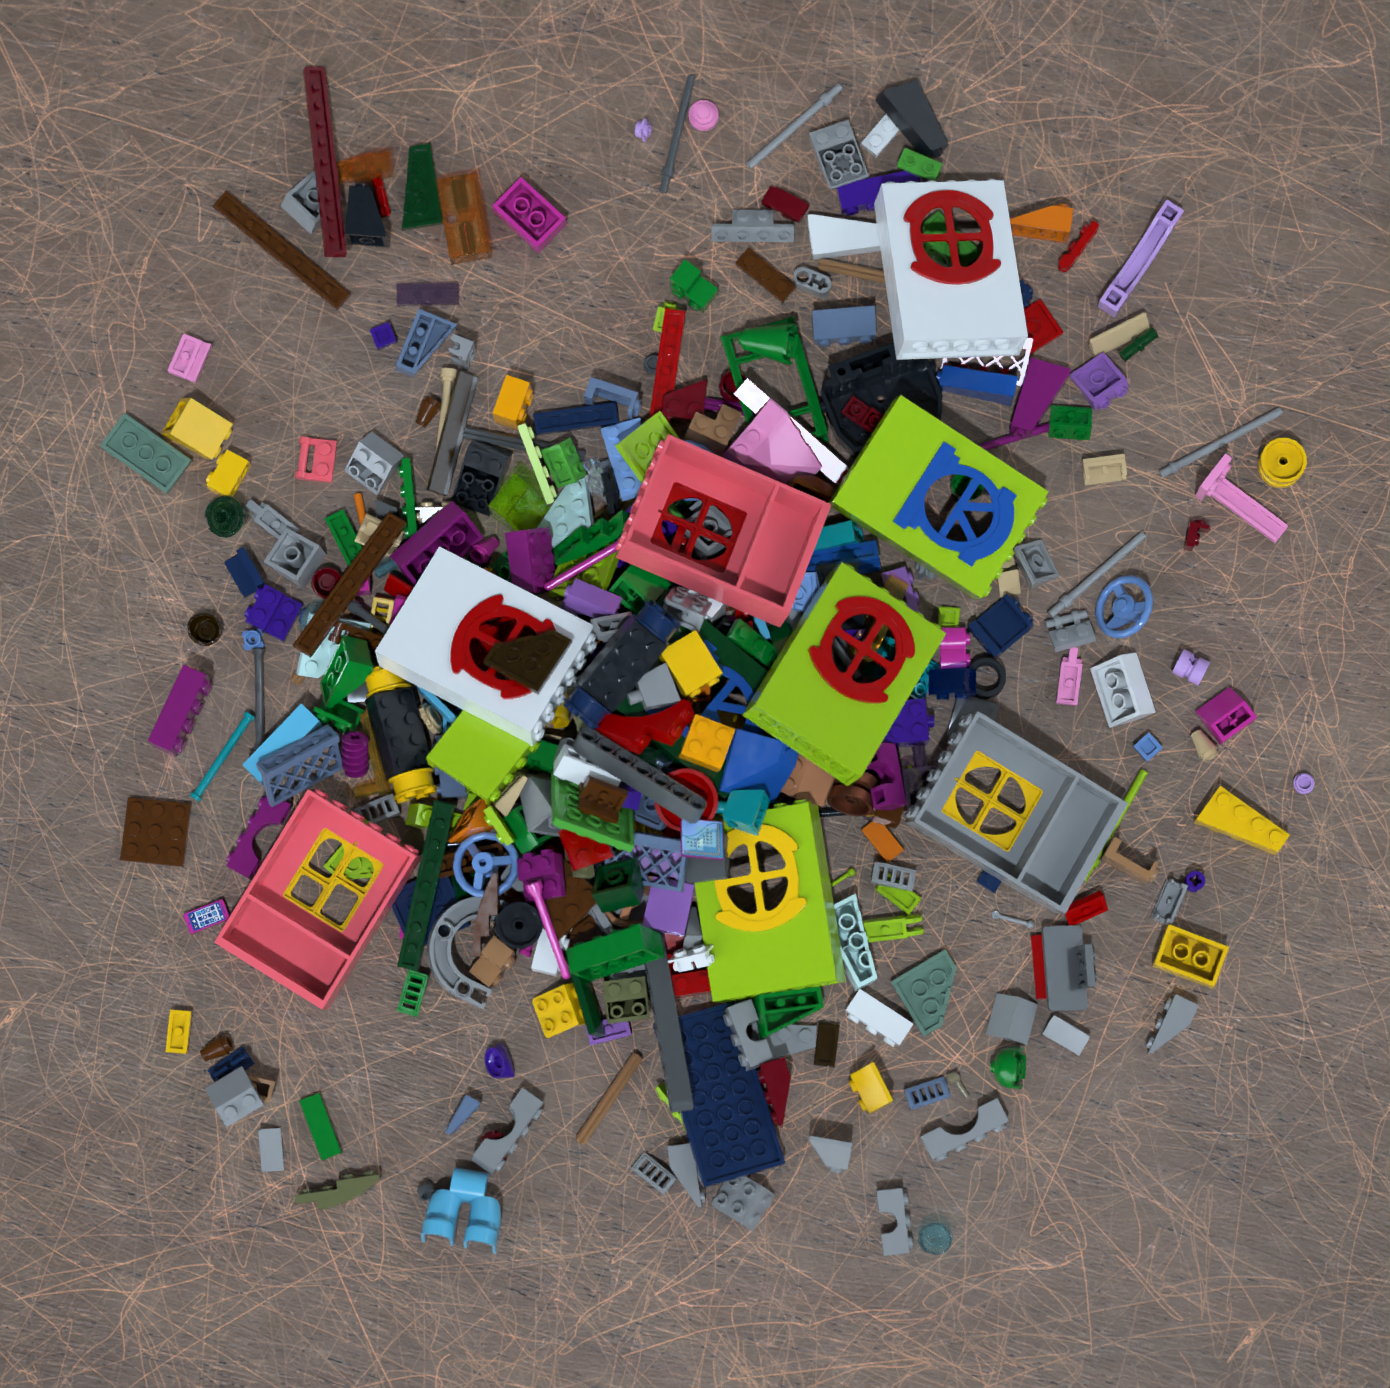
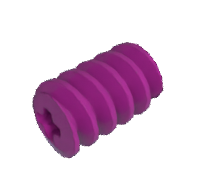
M359 731L345 732L342 735V768L345 770L347 777H363L368 772V737Z

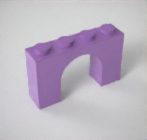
M575 578L572 586L568 585L565 590V598L561 609L582 620L584 619L580 615H587L593 618L615 615L619 612L622 597ZM606 643L598 646L593 653L589 652L588 655L595 658Z

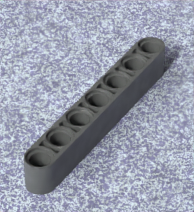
M589 727L580 729L573 743L575 752L686 822L694 824L699 821L707 806L704 798L596 730H592Z

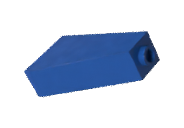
M944 365L943 370L938 371L936 380L941 391L1011 406L1018 377Z

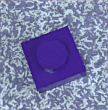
M389 322L370 329L378 350L397 343Z

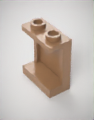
M1114 837L1101 860L1143 885H1146L1148 881L1152 883L1160 870L1157 868L1159 862L1155 861L1150 869L1146 870L1116 852L1122 840Z

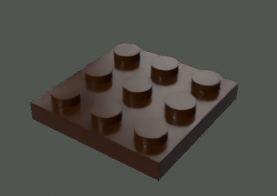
M128 797L120 860L184 867L192 805Z

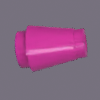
M491 536L472 546L470 551L472 560L478 564L486 563L499 546L498 540Z

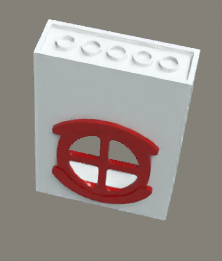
M971 179L967 181L948 180L946 182L927 181L916 183L908 181L906 183H882L874 207L896 360L1019 355L1026 342L1028 333L1004 180L988 179L986 181H976ZM942 208L947 232L944 234L921 233L920 227L924 217L931 210ZM960 208L969 213L978 223L981 232H955L951 209ZM981 241L983 249L980 257L972 265L962 267L959 263L957 242ZM947 242L949 244L952 267H943L934 262L924 250L922 243Z
M439 546L376 648L375 653L380 667L534 746L536 741L542 739L546 724H550L554 719L556 707L563 704V698H566L565 692L568 687L571 688L574 684L577 672L579 670L582 671L585 667L586 657L589 652H594L597 642L592 624ZM501 617L515 619L517 623L507 640L503 643L515 641L523 627L529 626L537 635L555 630L570 638L572 644L538 695L513 680L497 679L495 677L497 671L491 668L484 672L477 667L470 654L471 640L477 638L491 646L501 642L481 632L479 627L482 623Z

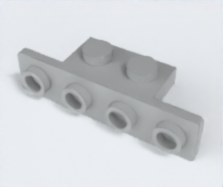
M732 210V224L711 225V241L794 242V225L774 224V210Z

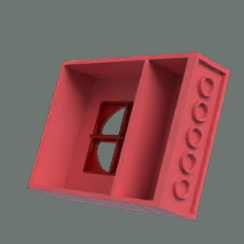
M668 434L665 440H660L654 451L651 464L644 476L645 479L630 510V516L615 547L618 550L616 558L780 628L790 614L832 504ZM688 498L699 499L703 503L697 520L694 523L670 514L667 510L668 507L678 500ZM710 506H716L727 517L732 529V536L730 538H726L703 527ZM663 521L671 522L690 531L691 534L683 553L674 550L665 539L661 527ZM698 536H704L726 547L725 553L714 559L695 560L691 557Z

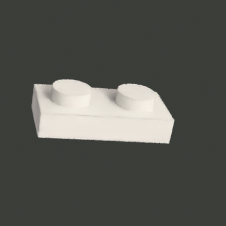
M885 114L861 142V146L877 158L900 130Z

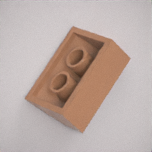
M799 754L796 766L781 792L798 800L806 799V801H811L813 804L825 806L835 778Z

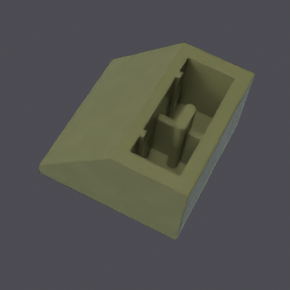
M645 976L603 981L608 1024L650 1019Z

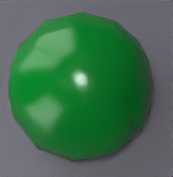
M954 474L950 483L953 495L960 499L973 478ZM981 484L978 485L969 501L975 500L981 495L984 488Z

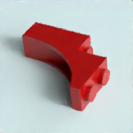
M682 699L672 707L648 716L624 717L607 714L599 723L600 728L595 727L594 730L624 749L640 755L649 745L651 739L673 746L695 714L690 702Z

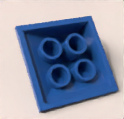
M736 729L719 791L730 793L733 790H764L770 802L774 803L795 768L799 753L777 738Z

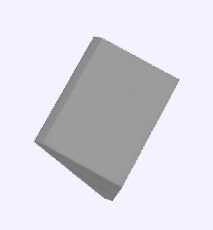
M1042 539L1014 547L1013 551L1015 553L1013 556L1030 591L1060 577Z
M997 993L986 1035L1027 1046L1038 1004L1017 996Z

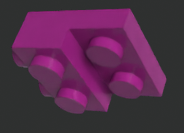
M546 849L541 851V855L535 856V853H526L522 855L523 859L517 860L518 881L523 882L525 903H535L534 897L527 893L525 885L536 880H541L543 884L542 897L544 901L566 896L562 854L555 853L552 849Z

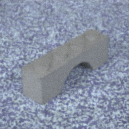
M522 1088L509 1106V1111L514 1120L513 1130L502 1139L491 1140L485 1138L473 1154L472 1161L491 1175L496 1170L500 1172L506 1163L504 1158L508 1153L512 1155L518 1147L517 1140L520 1136L524 1138L531 1129L529 1126L533 1119L537 1121L544 1110L541 1109L543 1102Z
M998 1098L977 1108V1121L969 1132L962 1135H953L939 1127L921 1136L920 1139L931 1161L936 1159L939 1162L949 1157L948 1152L954 1149L956 1152H959L968 1147V1142L975 1140L977 1143L987 1138L986 1133L992 1130L997 1133L1007 1128L1005 1123L1009 1122Z

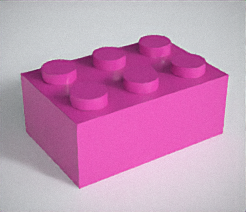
M522 177L492 206L494 214L538 254L567 225L566 218Z

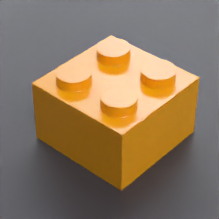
M506 375L492 412L495 423L518 430L517 426L525 423L527 418L526 408L531 406L534 399L530 382Z
M695 714L689 725L678 758L718 773L722 768L736 729Z

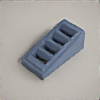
M944 1077L904 1090L910 1111L951 1097ZM940 1083L944 1095H939L936 1084ZM929 1086H932L935 1098H931ZM924 1088L927 1097L926 1101H923L920 1089ZM915 1091L920 1102L917 1104L912 1095V1092Z
M468 1095L464 1096L446 1129V1133L450 1136L454 1134L480 1107L481 1103Z

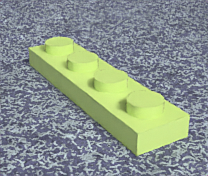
M525 423L519 425L517 428L546 505L554 503V498L557 497L553 485H548L546 478L550 476L546 466H541L539 458H542L539 447H534L531 440L535 438L531 426L527 427Z

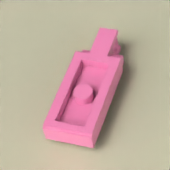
M1077 647L1070 648L1068 657H1063L1061 662L1056 704L1077 706L1083 664H1081L1082 659H1077Z

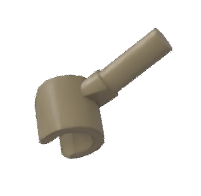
M952 1071L946 1074L949 1085L956 1083L965 1098L970 1096L962 1085L958 1073Z

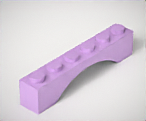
M1168 200L1165 201L1134 252L1100 299L1098 308L1114 318L1117 316L1182 218L1183 209Z

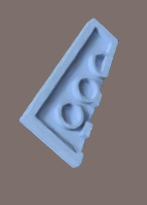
M640 417L601 428L602 437L622 501L636 498L641 482L615 445L641 425Z

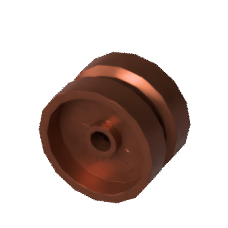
M864 772L861 778L849 786L835 778L827 802L833 809L846 815H869L873 811L870 789L879 786V781L867 772Z

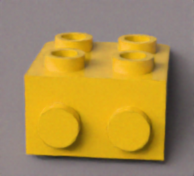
M573 983L564 984L532 1000L546 1038H551L573 1027L585 1025Z

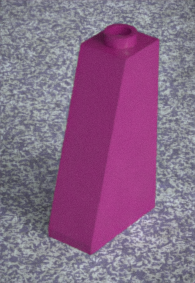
M1035 358L1030 359L1010 427V433L1019 438H1029L1067 382L1071 371L1070 368Z

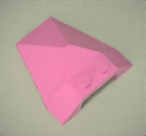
M770 399L764 405L753 421L721 456L783 484H786L787 481L796 475L815 476L822 468L821 463L810 446L806 445L801 437L799 429H796L788 412L773 399Z

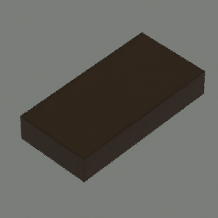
M818 1023L814 1056L815 1066L835 1068L840 1025Z

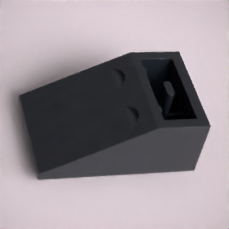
M474 439L468 445L451 501L459 506L490 516L513 453Z

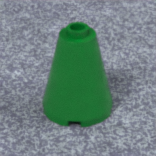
M793 323L745 328L739 334V345L746 351L784 365H792L793 362L790 359L791 357H796L798 348V334H794V329L798 328Z

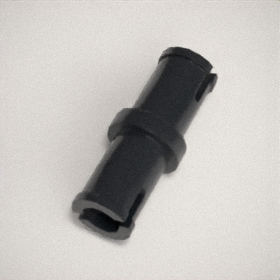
M609 471V473L603 472L601 473L604 486L603 497H606L608 514H617L621 511L618 498L620 493L619 489L616 488L614 471Z

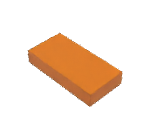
M871 822L861 830L887 864L904 851L885 825Z

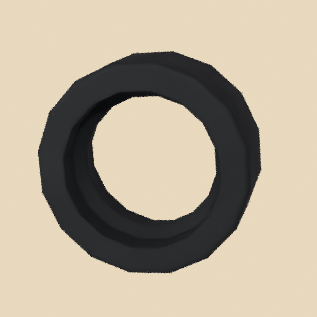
M983 657L975 660L969 666L966 673L968 690L974 696L982 699L997 696L1002 691L1006 682L1004 667L993 658ZM989 666L997 672L998 682L993 689L982 690L975 685L973 677L979 667Z

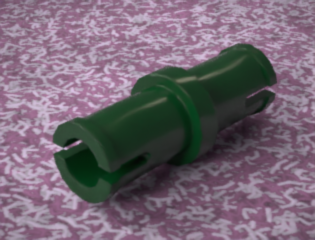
M1150 326L1149 329L1138 337H1133L1131 339L1132 342L1119 350L1118 354L1124 362H1127L1128 359L1139 351H1144V347L1159 336Z

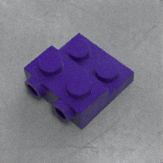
M265 584L263 588L259 587L254 595V598L257 599L253 607L249 606L244 614V617L247 618L246 623L285 642L304 605Z

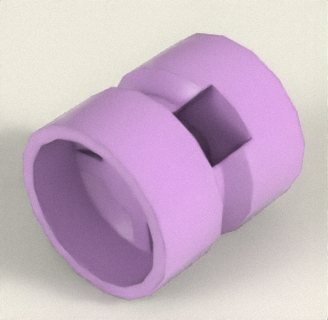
M1183 649L1172 674L1180 678L1187 677L1188 682L1199 686L1210 661L1202 657L1195 658L1194 653Z

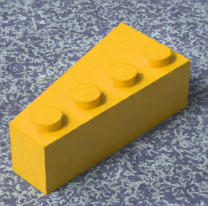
M1219 786L1194 821V824L1204 826L1217 833H1222L1232 839L1242 841L1273 855L1278 853L1290 836V834L1222 786Z

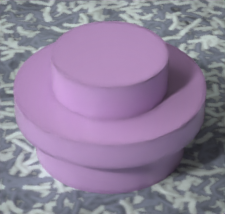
M1300 773L1294 778L1293 787L1300 794H1308L1314 788V779L1307 773Z

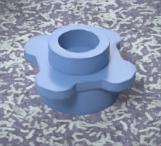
M260 629L255 631L245 630L242 633L245 642L243 648L246 651L253 648L262 649L264 647L261 638L263 632Z

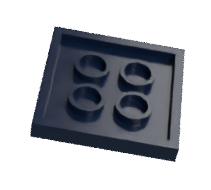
M449 877L439 879L424 947L427 946L429 933L436 919L446 908L457 902ZM416 880L403 887L392 905L403 934L405 933ZM469 922L464 923L456 932L470 927ZM441 925L438 928L439 935L445 937L448 934V928L445 925Z

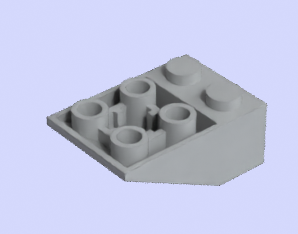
M849 120L809 133V142L830 190L869 177Z

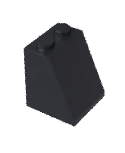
M356 183L355 186L349 185L344 232L348 245L389 248L390 243L371 188L362 183Z

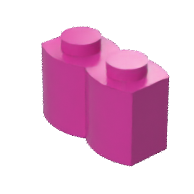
M966 627L942 628L946 635L940 643V671H966V666H970V653H966V645H970V633H966Z

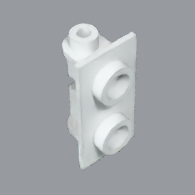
M701 944L687 951L685 948L679 949L674 952L668 963L674 962L673 968L678 972L694 969L692 961L695 962L697 968L711 966L715 962L713 954L710 955L709 952L713 945L705 946Z

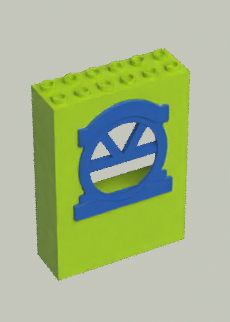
M899 395L892 401L828 503L832 504V508L970 598L977 600L983 597L986 598L992 589L990 584L1002 574L1004 570L1001 568L1006 561L1009 562L1015 551L1012 549L1024 539L1026 535L1024 530L1028 526L1031 527L1036 520V511L1045 506L1048 501L1046 496L1049 491L902 395ZM959 474L973 478L940 531L936 532L930 525L924 508L925 496L930 486L936 480L947 475ZM979 484L987 490L992 500L991 503L968 501ZM963 510L993 512L991 525L982 536L978 538L975 536ZM957 519L968 539L966 542H958L946 538Z

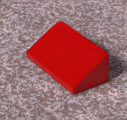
M389 574L384 587V591L395 598L397 594L409 597L413 590L412 586L393 574Z

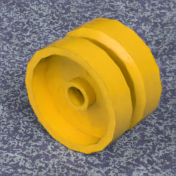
M1277 438L1270 441L1263 449L1258 460V472L1261 479L1269 486L1275 488H1287L1294 485L1302 476L1307 465L1306 453L1297 441L1290 438Z

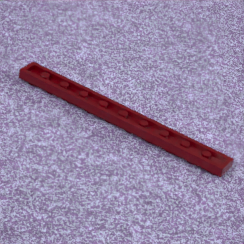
M304 67L303 75L325 257H345L347 251L325 67Z

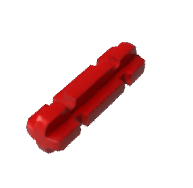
M381 177L373 178L371 182L377 206L379 207L380 217H388L391 215L389 206H387L389 204L385 188L383 187V180Z

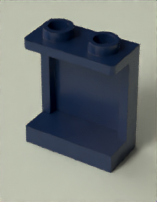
M1005 594L1000 601L976 621L973 620L967 627V630L993 659H997L1033 629L1034 626L1032 623L1034 621L1033 618L1026 611L1023 613L1018 607L1020 604L1014 596L1009 597L1008 594Z

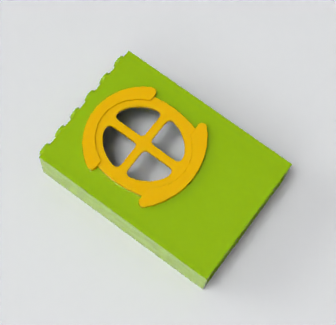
M806 799L794 801V805H786V803L773 805V809H767L758 836L731 828L723 819V814L715 815L711 821L723 822V834L725 833L728 836L727 858L729 859L732 852L738 846L747 845L751 873L735 878L694 883L703 942L705 946L713 945L709 952L715 958V962L711 966H707L712 1001L727 1003L754 998L759 994L846 982L818 805L811 803V801H806ZM764 841L775 847L786 863L785 868L760 872L756 843ZM787 877L788 887L783 900L774 910L767 911L764 904L762 882L768 879ZM752 883L757 912L748 914L740 910L730 899L727 893L728 887Z

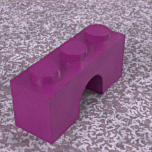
M881 743L866 769L875 770L881 781L879 786L870 789L874 810L892 811L907 805L896 744Z

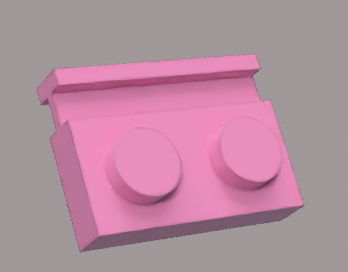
M183 333L167 370L168 373L196 384L212 345Z

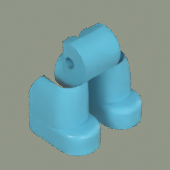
M454 1168L450 1190L439 1189L431 1196L422 1225V1242H426L427 1234H434L448 1238L450 1246H454L460 1207L462 1203H469L471 1208L468 1226L464 1235V1248H468L469 1241H477L491 1245L493 1254L497 1253L501 1229V1207L497 1199L485 1196L489 1173Z

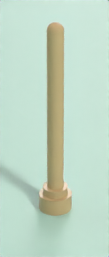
M441 368L440 377L444 384L436 451L450 401L452 383H454L458 371L453 368Z

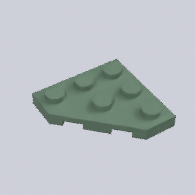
M946 949L891 981L892 986L923 1037L942 1027L957 968Z

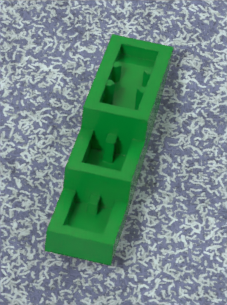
M621 510L609 521L601 518L588 529L580 526L554 547L555 564L561 565L578 559L618 538L623 533L622 530L629 518L628 513Z

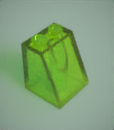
M515 473L488 505L491 516L511 532L534 529L550 509L536 491Z

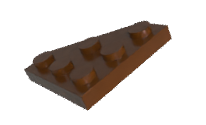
M563 857L566 896L544 901L558 941L597 904L592 897L593 887L584 878L572 877L571 865Z

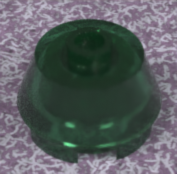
M230 496L216 498L208 504L205 510V518H207L210 527L208 529L213 534L223 538L234 536L244 527L247 520L245 508Z

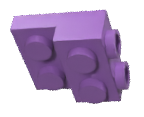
M1104 352L1069 375L1072 382L1082 392L1085 400L1095 411L1099 408H1107L1112 399L1123 397L1129 388L1126 377Z

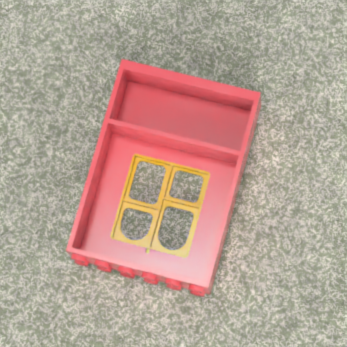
M315 788L314 791L309 789L306 791L214 943L318 1008L328 1010L421 860V856L418 855L419 850L409 844L401 845V839L391 833L385 835L382 833V827L370 821L367 824L364 822V816L352 810L351 812L346 811V805L338 800L333 799V801H330L327 793ZM336 839L342 843L344 855L332 876L326 878L311 869L309 862L323 841ZM357 857L368 858L373 865V875L365 887L357 885L344 876L349 863ZM302 875L310 877L323 886V891L312 907H308L291 895L293 888ZM337 884L343 885L358 895L357 902L342 925H337L321 914L322 907Z

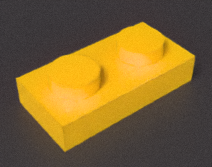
M170 1009L166 1053L188 1054L192 1019L191 1011Z

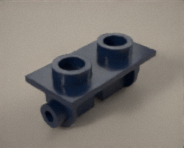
M241 1047L210 1068L208 1072L213 1081L216 1082L234 1071V1069L236 1070L242 1066L244 1070H247L255 1063L245 1048Z

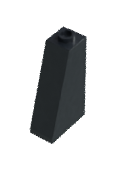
M915 80L882 91L875 99L877 104L917 152L928 158L932 157V159L943 155V151L948 146V143L918 81Z

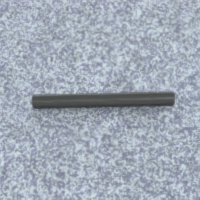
M465 427L463 437L465 439H475L484 443L526 451L520 437L471 427ZM532 440L534 447L538 446L540 450L554 445ZM576 449L581 462H584L585 451Z

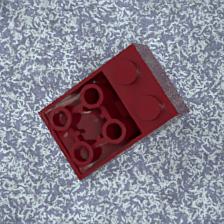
M785 1057L761 1064L760 1070L757 1071L760 1084H765L767 1091H764L767 1105L772 1104L773 1111L770 1112L774 1126L778 1125L779 1129L783 1128L791 1081Z

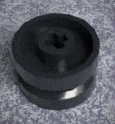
M513 901L504 904L499 909L498 915L494 917L493 929L496 937L511 948L524 949L532 946L542 933L543 922L539 912L525 902ZM517 921L522 922V926H519V929L515 928Z

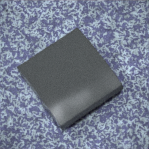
M725 833L723 834L724 859L712 860L688 857L686 867L687 883L728 879L729 859L726 856L728 836Z

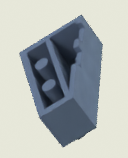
M418 309L394 370L413 378L455 330L457 324Z

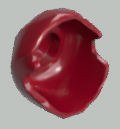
M729 370L720 378L718 386L720 395L729 402H740L734 395L736 387L732 373ZM740 372L744 382L747 378Z
M331 567L320 568L312 576L311 588L317 596L326 599L342 576Z

